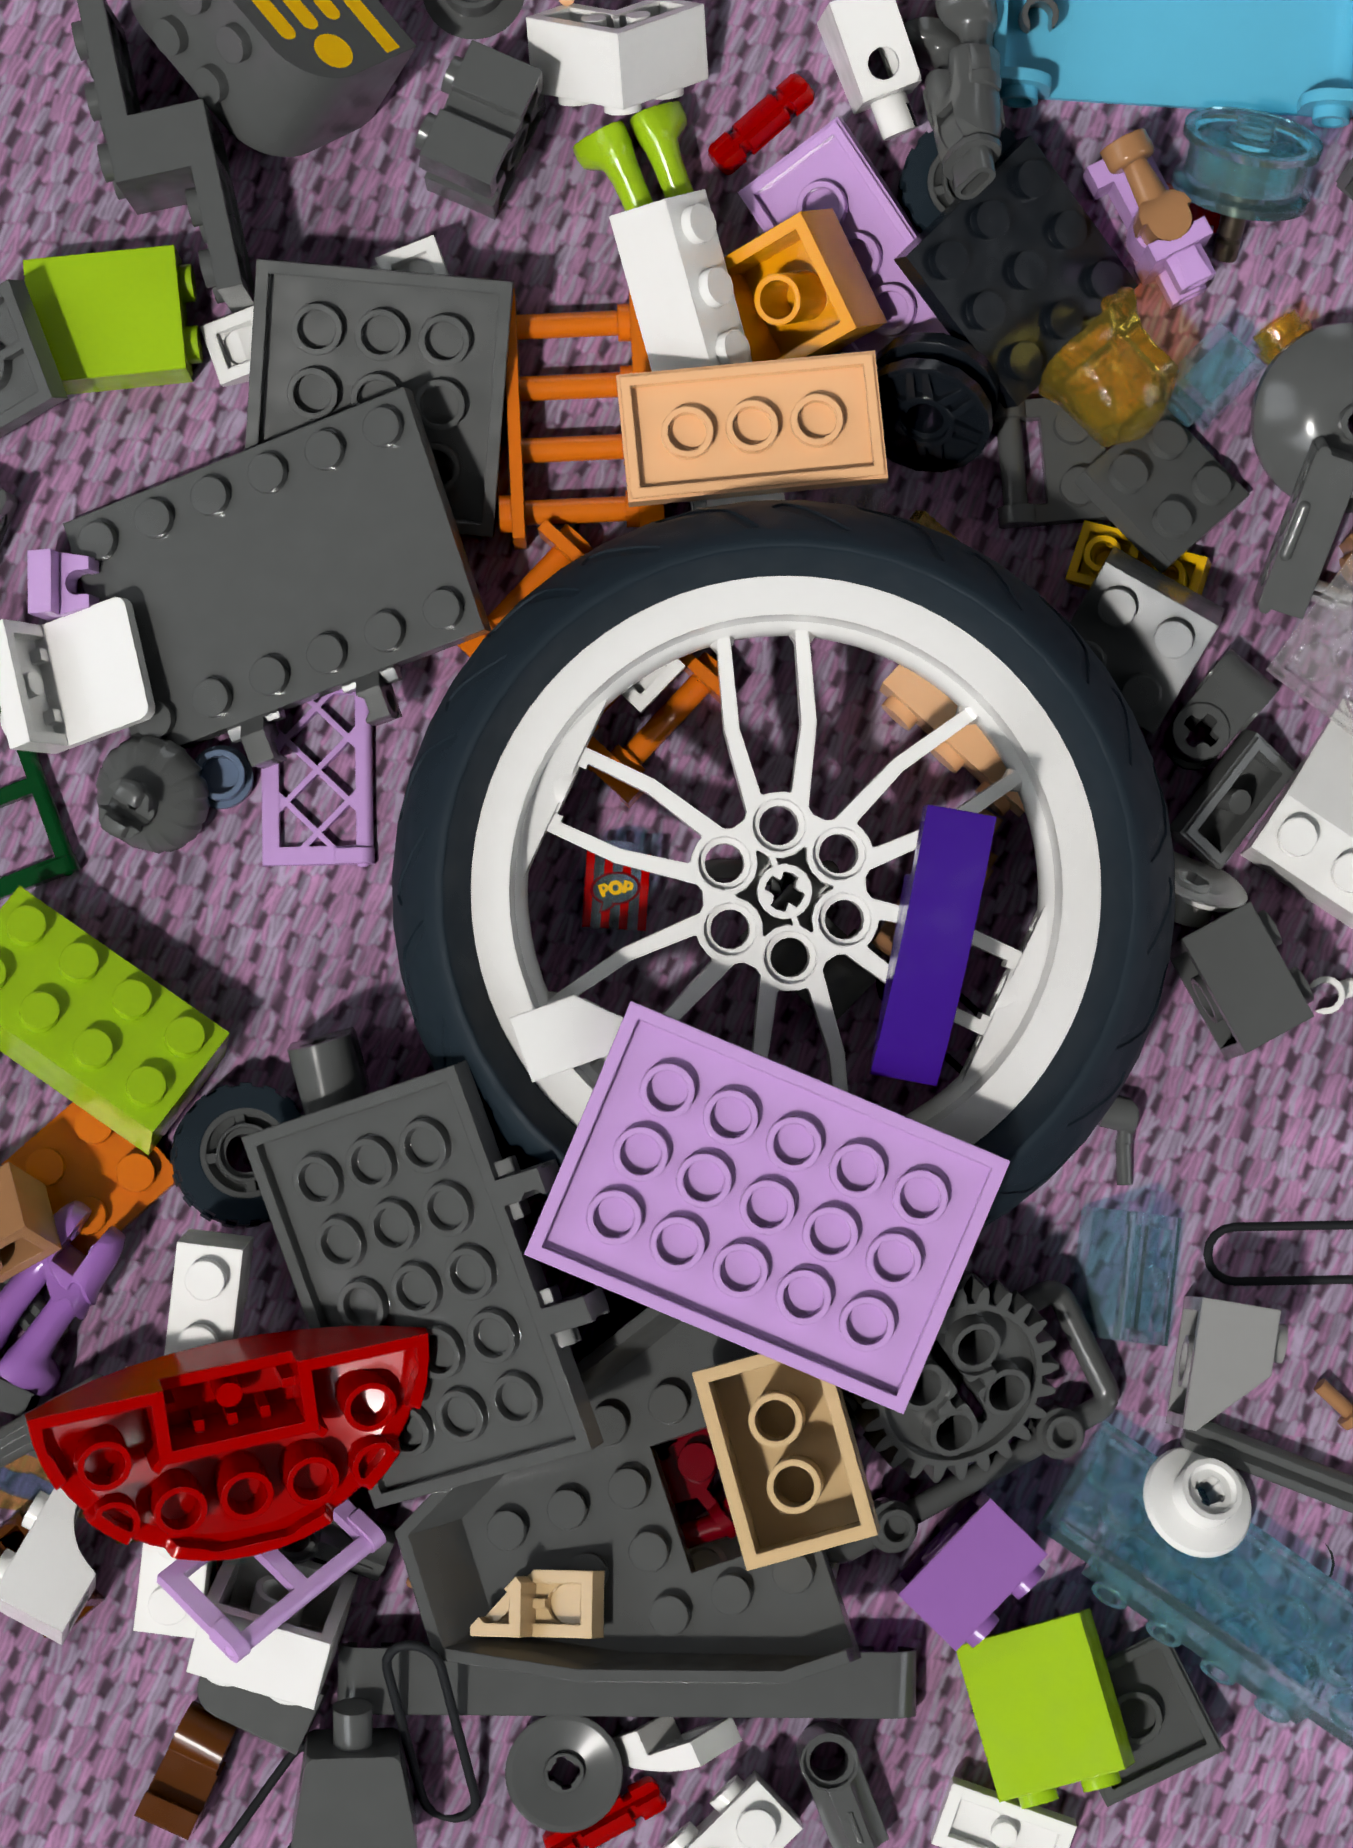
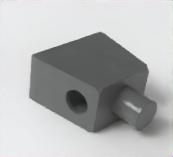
M347 1698L337 1701L333 1705V1729H314L307 1733L293 1812L291 1848H417L416 1809L400 1733L398 1729L393 1727L373 1728V1706L368 1700Z

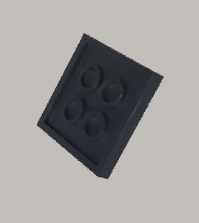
M1031 136L1017 139L994 163L995 179L978 196L970 200L955 199L894 259L950 336L968 342L988 358L999 377L1000 403L1005 409L1019 406L1138 286Z

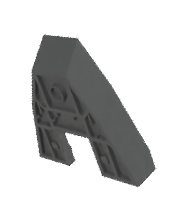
M648 1307L576 1363L604 1440L602 1444L590 1451L430 1494L395 1531V1535L429 1644L441 1655L443 1661L573 1682L789 1684L862 1658L826 1549L749 1571L746 1570L743 1556L698 1571L695 1570L655 1446L707 1428L692 1376L693 1372L756 1354L757 1352ZM533 1570L605 1571L604 1638L470 1636V1626L478 1617H485L507 1593L504 1588L514 1577L528 1576Z

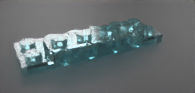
M1106 1420L1101 1422L1094 1429L1037 1528L1087 1563L1081 1574L1094 1582L1092 1592L1097 1599L1115 1609H1125L1129 1606L1148 1620L1146 1630L1155 1640L1169 1647H1179L1183 1644L1202 1658L1200 1662L1201 1670L1209 1678L1224 1685H1233L1237 1682L1257 1696L1254 1700L1256 1709L1272 1721L1288 1723L1291 1720L1298 1724L1304 1719L1309 1718L1353 1749V1593L1252 1522L1243 1541L1234 1550L1222 1556L1199 1558L1187 1555L1173 1548L1152 1526L1143 1500V1486L1146 1474L1158 1457ZM1199 1487L1197 1490L1202 1498L1201 1502L1209 1506L1211 1503L1206 1495V1490Z

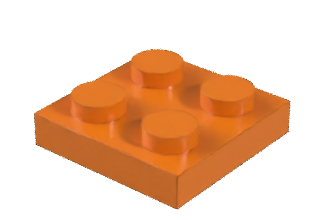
M73 1102L1 1164L10 1162L44 1183L53 1215L61 1207L72 1201H80L92 1210L81 1232L71 1242L74 1247L86 1256L91 1246L111 1226L123 1231L175 1185L172 1177L174 1174L173 1165L158 1145L147 1155Z

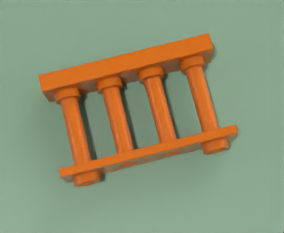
M515 288L513 289L506 375L511 495H499L500 533H512L515 550L527 549L526 526L541 525L545 520H548L552 525L627 521V528L642 527L651 522L665 519L664 504L629 507L627 489L625 490V496L525 500V463L624 459L622 434L523 438L521 402L617 398L616 375L652 371L630 291L629 303L617 304V310L517 314ZM618 336L619 342L631 341L632 365H620V372L520 376L518 340Z
M545 520L537 529L540 538L551 549L487 616L491 630L523 598L557 571L593 550L590 544L568 524H565L558 531L548 520ZM489 633L457 646L467 656L471 657ZM706 652L698 659L692 653L679 658L686 666L684 671L690 677L623 748L617 744L609 752L593 736L587 748L643 773L645 769L642 764L708 694L721 704L717 661ZM620 695L604 709L603 714L620 697ZM591 766L587 768L608 785L628 808L644 794V792Z

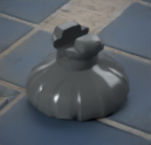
M145 735L142 738L134 737L120 743L119 747L112 749L103 761L96 780V800L99 808L101 828L133 848L158 854L164 851L172 852L184 847L188 842L194 840L203 828L202 824L206 821L210 808L208 801L210 794L206 780L201 777L202 768L184 748L171 740Z

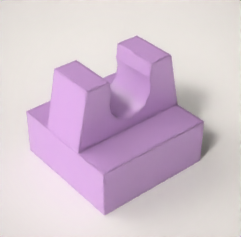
M53 549L27 550L28 614L50 622L99 603L98 597L90 594H78V579L86 574H98L99 561L89 556L62 553Z

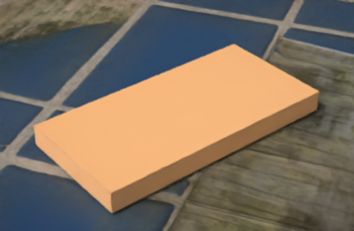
M875 350L616 375L629 507L887 483L888 481Z

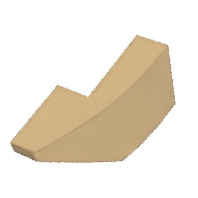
M533 1570L528 1576L514 1577L504 1588L507 1593L485 1617H478L470 1626V1636L604 1638L605 1571Z

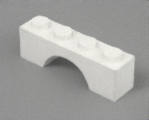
M54 1488L50 1495L40 1491L30 1505L21 1525L28 1529L29 1532L17 1552L7 1548L0 1556V1612L63 1645L96 1587V1573L84 1559L75 1537V1524L81 1508L61 1488L58 1490Z

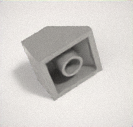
M1184 1296L1165 1423L1182 1429L1197 1431L1271 1377L1273 1363L1282 1364L1287 1349L1288 1326L1286 1324H1279L1281 1310L1205 1297Z

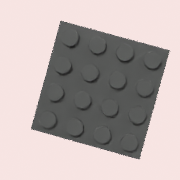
M265 258L256 259L245 450L405 387L412 390L459 534L493 538L496 525L514 281Z

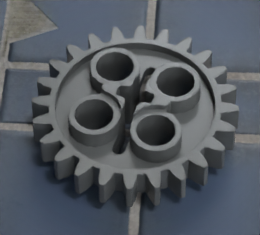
M971 1275L964 1289L958 1284L936 1336L935 1343L941 1353L953 1364V1370L982 1407V1415L978 1418L975 1417L970 1407L957 1394V1389L953 1382L929 1353L904 1414L850 1392V1395L860 1405V1408L853 1415L865 1430L864 1438L892 1468L900 1465L914 1479L924 1470L932 1481L937 1483L943 1477L947 1467L959 1481L964 1480L968 1463L975 1462L984 1473L988 1472L990 1468L989 1454L996 1450L1003 1457L1011 1458L1012 1451L1008 1441L1013 1436L1023 1440H1030L1032 1436L1024 1425L1028 1417L1042 1419L1047 1415L1036 1403L1037 1398L1053 1395L1056 1391V1388L1044 1377V1375L1059 1369V1363L1048 1353L1056 1345V1341L1043 1329L1047 1324L1046 1320L1017 1290L1011 1293L996 1279L987 1286L977 1275ZM970 1333L964 1340H962L966 1334Z

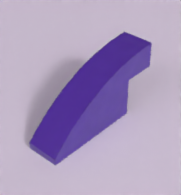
M929 804L923 806L911 874H905L869 1074L937 1086L971 949L996 816Z

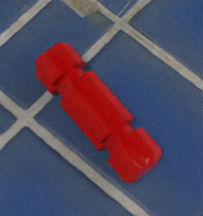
M790 74L776 87L775 96L767 94L732 125L733 130L730 135L724 132L709 146L708 156L725 175L733 174L747 162L745 159L747 157L746 154L751 152L755 155L791 123L789 119L793 113L798 117L813 104L815 93L799 74Z
M645 1776L628 1785V1793L624 1795L619 1793L613 1807L596 1824L584 1830L571 1833H557L546 1830L542 1835L546 1848H584L586 1846L596 1848L636 1826L635 1819L642 1816L647 1820L662 1812L667 1806L664 1794L653 1777Z

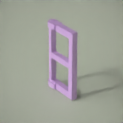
M347 1499L333 1510V1520L354 1541L310 1577L306 1578L278 1549L255 1555L254 1557L290 1593L242 1631L188 1578L209 1561L177 1559L158 1574L157 1583L209 1635V1639L231 1661L238 1663L251 1652L253 1647L370 1553H374L384 1545L386 1537L383 1531L360 1508L357 1509Z

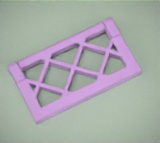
M340 689L322 696L317 703L314 700L307 702L312 708L286 734L280 731V721L275 722L279 732L275 740L279 754L287 745L312 771L285 797L280 793V763L265 769L261 768L263 867L357 865L359 867H367L375 864L372 725L366 722L369 710L365 699L356 696V692L347 694ZM335 695H354L355 727L349 733L322 709ZM317 713L344 737L318 765L291 741ZM349 744L355 748L356 789L350 796L323 772ZM318 776L345 800L319 828L292 804ZM351 806L356 811V845L335 846L324 833ZM286 808L313 832L300 847H281V813ZM318 839H320V840H321L324 844H326L327 846H312V845H313Z

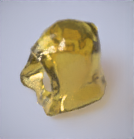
M1121 287L1115 295L1108 294L1101 299L1102 313L1065 343L1060 351L1049 361L1042 374L1038 388L1039 395L1060 406L1102 447L1139 440L1151 431L1168 407L1179 373L1178 365L1156 345L1142 326L1137 310V297L1134 289L1131 287Z

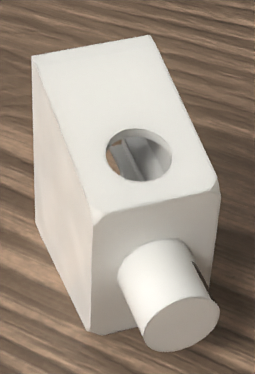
M835 0L830 2L817 22V26L853 114L856 115L872 109L883 141L899 137L918 128L919 126L907 94L912 93L922 81L921 73L896 0ZM877 48L889 76L888 79H878L869 70V57Z

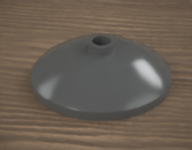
M1353 322L1323 325L1307 331L1292 340L1273 358L1256 388L1251 410V433L1255 452L1264 471L1272 482L1289 497H1291L1311 442L1316 437H1324L1329 446L1353 453V434L1348 428V419L1353 414ZM1350 498L1345 513H1353V498Z

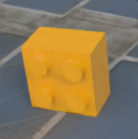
M833 208L800 211L724 257L728 274L733 282L734 296L744 333L750 345L752 362L831 355L888 323Z

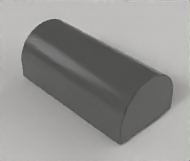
M1248 729L1243 730L1171 822V838L1204 864L1221 870L1295 774L1296 770L1259 733Z

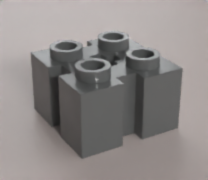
M474 40L471 41L464 58L459 56L453 57L441 86V91L449 94L443 109L440 108L437 115L431 112L426 115L415 141V148L421 150L419 153V167L427 171L424 179L428 191L494 220L496 219L514 180L516 169L523 154L526 153L546 110L545 95L541 94L544 88L543 72L541 69Z

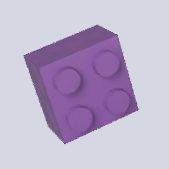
M979 1490L890 1584L896 1593L955 1651L965 1641L973 1648L999 1622V1618L993 1612L1010 1594L1019 1600L1041 1579L1045 1570L1039 1564L1048 1554L991 1498Z

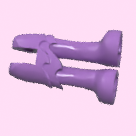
M72 1201L66 1204L53 1215L62 1249L13 1276L0 1291L1 1352L9 1340L12 1329L43 1286L47 1285L51 1298L23 1335L8 1349L0 1360V1376L21 1389L42 1397L50 1395L61 1376L60 1367L52 1357L58 1341L75 1316L80 1320H84L90 1306L96 1304L100 1289L116 1266L126 1239L122 1231L111 1226L91 1246L87 1256L74 1247L71 1242L79 1235L92 1212L86 1204L80 1201Z

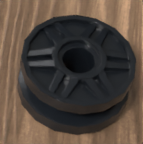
M915 332L895 338L878 352L876 364L886 457L894 463L915 471L942 473L964 467L979 456L990 436L993 417L1000 402L999 377L988 358L966 341L945 333Z

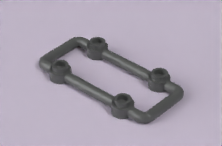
M1046 1280L1032 1285L1021 1291L1020 1294L1037 1312L1052 1306L1093 1391V1397L1072 1409L1055 1404L1041 1407L1047 1415L1042 1419H1030L1028 1430L1032 1436L1030 1440L1018 1438L1009 1443L1012 1451V1457L1009 1459L1003 1457L997 1450L989 1454L990 1468L986 1473L976 1463L968 1466L964 1480L959 1481L953 1474L905 1502L892 1497H881L874 1500L873 1503L880 1524L879 1534L826 1549L831 1563L843 1564L855 1560L874 1548L886 1553H897L905 1550L913 1543L917 1535L919 1523L1041 1455L1062 1460L1072 1457L1080 1450L1084 1443L1085 1431L1104 1421L1114 1412L1119 1399L1117 1382L1075 1295L1068 1286L1059 1281ZM970 1333L966 1334L962 1340H964ZM934 1341L930 1354L940 1366L949 1360L941 1353ZM842 1389L851 1425L855 1429L858 1422L854 1418L853 1413L860 1408V1405L850 1395L849 1391Z

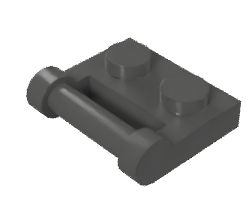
M1101 393L1025 399L1019 406L1006 409L999 402L998 409L993 417V425L996 424L1003 506L997 508L999 528L1011 529L1084 523V520L1091 522L1108 521L1109 519L1074 483L1085 469L1106 452ZM1038 421L1046 501L1043 504L1028 503L1021 422Z

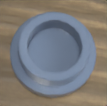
M218 745L205 749L195 758L194 761L202 768L201 777L206 780L210 794L208 801L211 808H233L248 797L253 787L254 773L249 760L239 750L230 746Z

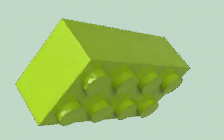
M19 886L0 909V1051L149 1155L225 1056L230 1033Z

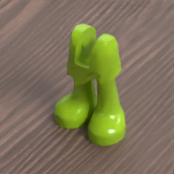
M679 101L649 107L634 114L630 119L632 131L654 169L665 198L694 192L678 142V137L688 124L685 110ZM623 121L610 123L584 137L574 145L572 149L583 169L603 171L607 175L625 211L653 202L636 159L632 140Z

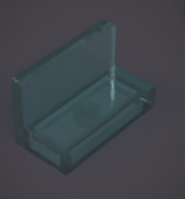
M1084 1207L1082 1209L1072 1293L1075 1295L1096 1338L1168 1346L1182 1218L1096 1207Z

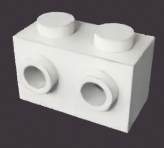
M754 1770L744 1781L738 1775L731 1778L710 1800L709 1803L715 1809L697 1827L691 1821L684 1824L666 1842L663 1848H784L803 1827L801 1819L795 1811Z

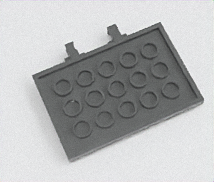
M405 387L63 523L72 554L89 556L99 561L98 574H86L80 577L85 594L98 597L99 602L112 597L126 598L133 606L155 702V713L151 719L129 727L132 738H142L145 735L171 740L186 749L228 733L232 743L242 741L251 767L265 769L287 760V757L279 754L275 742L279 734L275 722L286 718L285 710L342 689L344 693L351 694L356 692V696L365 699L369 710L366 718L368 724L378 726L402 717L392 684L402 680L401 666L492 631L412 390Z
M467 1060L241 1137L309 1328L405 1326L425 1327L428 1332L429 1366L422 1405L419 1410L412 1408L407 1423L398 1438L401 1449L399 1455L378 1483L371 1490H368L375 1509L590 1451L604 1442L569 1345L582 1340L577 1328L578 1326L596 1321L595 1318L611 1312L602 1287H598L585 1295L578 1292L562 1298L557 1283L548 1286L540 1262L524 1255L531 1238L523 1218L532 1213L527 1198L540 1192L542 1194L550 1192L559 1172V1166L555 1158L520 1169L516 1155L502 1159Z

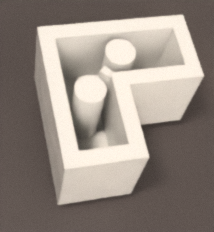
M644 0L618 10L573 3L569 6L561 5L526 17L530 65L541 69L543 72L544 88L541 94L558 97L560 105L584 106L596 104L604 106V113L629 115L641 111V103L652 99L666 100L678 98L684 94L685 87L709 79L703 3L685 0Z

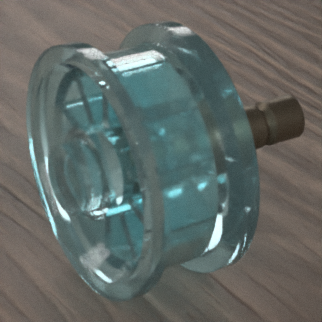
M1208 107L1195 110L1187 115L1183 133L1190 144L1186 160L1180 162L1174 168L1171 180L1172 186L1175 190L1184 192L1192 200V203L1222 214L1217 231L1219 235L1215 240L1212 257L1221 262L1232 263L1237 259L1241 243L1239 239L1242 238L1246 220L1265 222L1286 221L1298 218L1307 211L1310 194L1305 188L1304 182L1308 167L1319 162L1323 144L1319 137L1306 127L1289 119L1262 111L1238 107Z

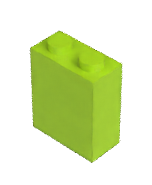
M175 245L23 260L24 281L67 395L193 382L192 364L203 362L198 325L188 326L186 303L197 301L196 281L193 265L182 264Z
M1090 1608L987 1636L973 1648L966 1642L956 1651L999 1803L1018 1798L1021 1809H1026L1059 1799L1056 1788L1081 1781L1083 1792L1086 1793L1122 1782L1119 1771L1125 1770L1134 1764L1135 1759Z

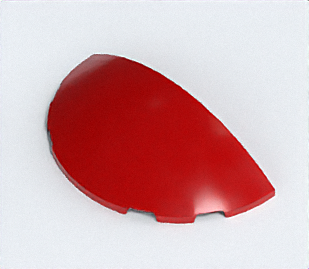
M405 1326L309 1328L253 1335L174 1352L92 1380L26 1413L25 1418L30 1439L41 1467L56 1490L61 1488L83 1510L86 1521L105 1535L125 1545H129L130 1541L134 1539L152 1546L163 1547L172 1558L180 1560L216 1561L259 1555L292 1544L329 1525L333 1521V1510L346 1501L360 1487L371 1490L389 1470L400 1453L401 1449L398 1438L407 1423L412 1408L419 1410L422 1405L429 1366L428 1332L425 1327Z

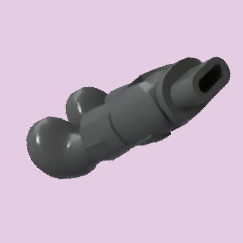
M935 0L936 12L939 18L917 17L904 23V27L918 67L932 70L926 76L923 98L928 113L927 118L933 129L936 148L942 161V173L946 178L953 181L956 197L962 200H970L978 196L995 179L994 163L998 160L1002 149V142L999 138L1005 126V114L1003 112V100L1000 99L999 94L1002 82L1000 78V53L993 47V35L998 24L996 0Z

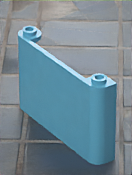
M996 0L998 24L993 35V47L1000 53V78L1002 80L1001 90L999 91L1000 99L1003 100V105L1008 107H1033L1038 104V99L1292 115L1312 117V124L1323 128L1344 127L1350 123V118H1353V0H1054L1058 6L1059 18L1052 31L1049 32L1048 30L1049 19L1047 13L1041 8H1032L1028 11L1030 20V31L1028 34L1024 33L1018 24V15L1027 0Z

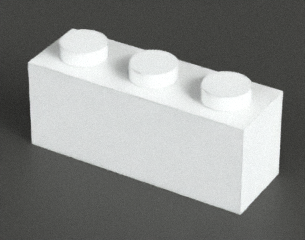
M702 189L665 198L609 216L651 370L662 371L752 362L750 345L744 333L734 296L733 282L728 274L716 230V220L711 211L706 190Z

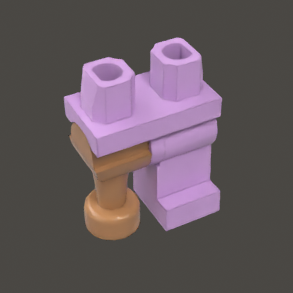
M1140 128L1125 134L1107 145L1100 152L1103 159L1086 167L1081 180L1092 201L1107 194L1109 195L1127 229L1126 245L1130 255L1138 262L1134 271L1142 286L1156 281L1170 309H1173L1204 293L1207 288L1205 283L1215 276L1216 272L1204 251L1213 231L1205 216L1195 220L1191 225L1192 214L1189 205L1192 200L1184 192L1175 189L1169 190L1152 157L1154 145L1145 128Z

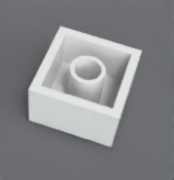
M254 1556L224 1560L207 1598L242 1631L290 1592ZM308 1560L304 1563L293 1565L308 1578L324 1564ZM346 1572L253 1647L251 1652L238 1663L231 1661L209 1639V1635L197 1625L186 1672L207 1678L216 1685L235 1686L268 1696L280 1704L298 1705L314 1710L338 1649V1644L341 1641L358 1575Z

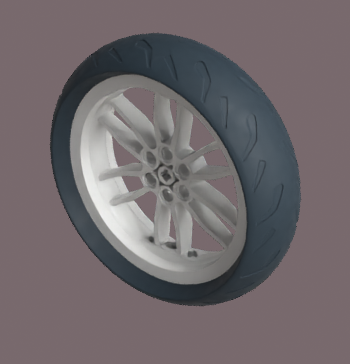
M809 500L746 501L700 508L651 522L601 544L561 568L523 598L483 639L453 680L428 725L410 771L398 819L392 869L394 934L401 978L415 1026L435 1070L467 1060L502 1159L516 1155L520 1169H524L556 1158L560 1169L607 1056L532 1083L509 1018L571 995L579 996L631 960L692 936L697 937L699 944L706 954L711 957V960L662 1014L680 1020L734 964L746 963L754 967L759 974L751 1051L768 1058L778 991H795L806 988L827 1051L830 1084L848 1092L845 1051L822 970L825 963L831 958L844 954L880 981L886 983L889 964L870 950L868 944L873 939L880 920L897 922L899 905L873 899L867 892L866 876L869 870L915 850L919 833L918 829L873 847L867 834L858 825V821L905 769L966 725L976 724L994 747L1004 763L1006 771L1001 779L956 809L979 813L1009 791L1018 792L1028 819L1035 849L1038 879L1037 911L1018 950L974 930L971 946L1002 959L1001 966L1007 969L995 989L985 1014L978 1012L977 1017L959 1008L956 1010L954 1023L978 1034L960 1075L932 1099L904 1116L1010 1160L983 1227L1011 1211L1046 1183L1090 1136L1116 1100L1140 1056L1159 1006L1166 971L1170 961L1175 918V858L1167 806L1153 758L1131 708L1106 667L1076 629L1033 588L996 561L951 536L902 517L853 505ZM789 636L794 644L799 730L790 792H772L763 795L760 793L739 727L731 647L734 641L742 639ZM814 638L851 645L892 660L930 682L958 706L954 717L889 761L831 820H824L813 815L809 808L817 727L810 643ZM709 647L717 654L723 734L745 811L742 822L733 828H722L654 778L587 748L604 709L619 695L655 670L676 659ZM588 766H591L648 794L700 835L701 839L693 850L690 862L685 863L620 849L562 823L564 816L559 815L580 768L587 771ZM782 807L790 811L794 816L797 824L796 833L788 843L783 845L771 844L761 835L759 828L760 818L767 809ZM549 832L615 864L696 884L702 891L703 905L699 913L622 947L559 992L548 991L544 982L533 944L528 907V874L546 833ZM831 835H841L848 838L855 848L853 865L842 873H834L827 870L819 858L822 842ZM716 845H730L737 849L742 856V871L731 882H717L706 871V855ZM783 872H786L796 877L793 888L802 894L796 906L786 902L784 910L780 911L771 906L774 895L765 890L771 877L780 881ZM840 900L853 903L861 915L859 929L854 935L843 939L836 938L830 934L825 924L826 911L833 903ZM724 910L740 912L748 923L746 939L741 945L734 948L719 946L711 935L713 918ZM786 938H795L801 941L808 955L807 963L803 970L792 976H784L777 973L772 967L770 960L774 945ZM540 1192L536 1195L546 1201L550 1192L545 1194Z

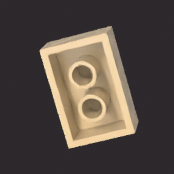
M759 1353L702 1368L692 1373L747 1571L879 1534V1520L840 1387Z

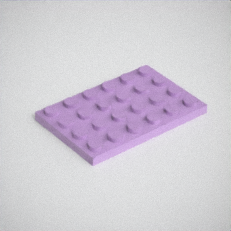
M630 1001L524 1255L904 1414L1010 1164V1160L646 1006Z

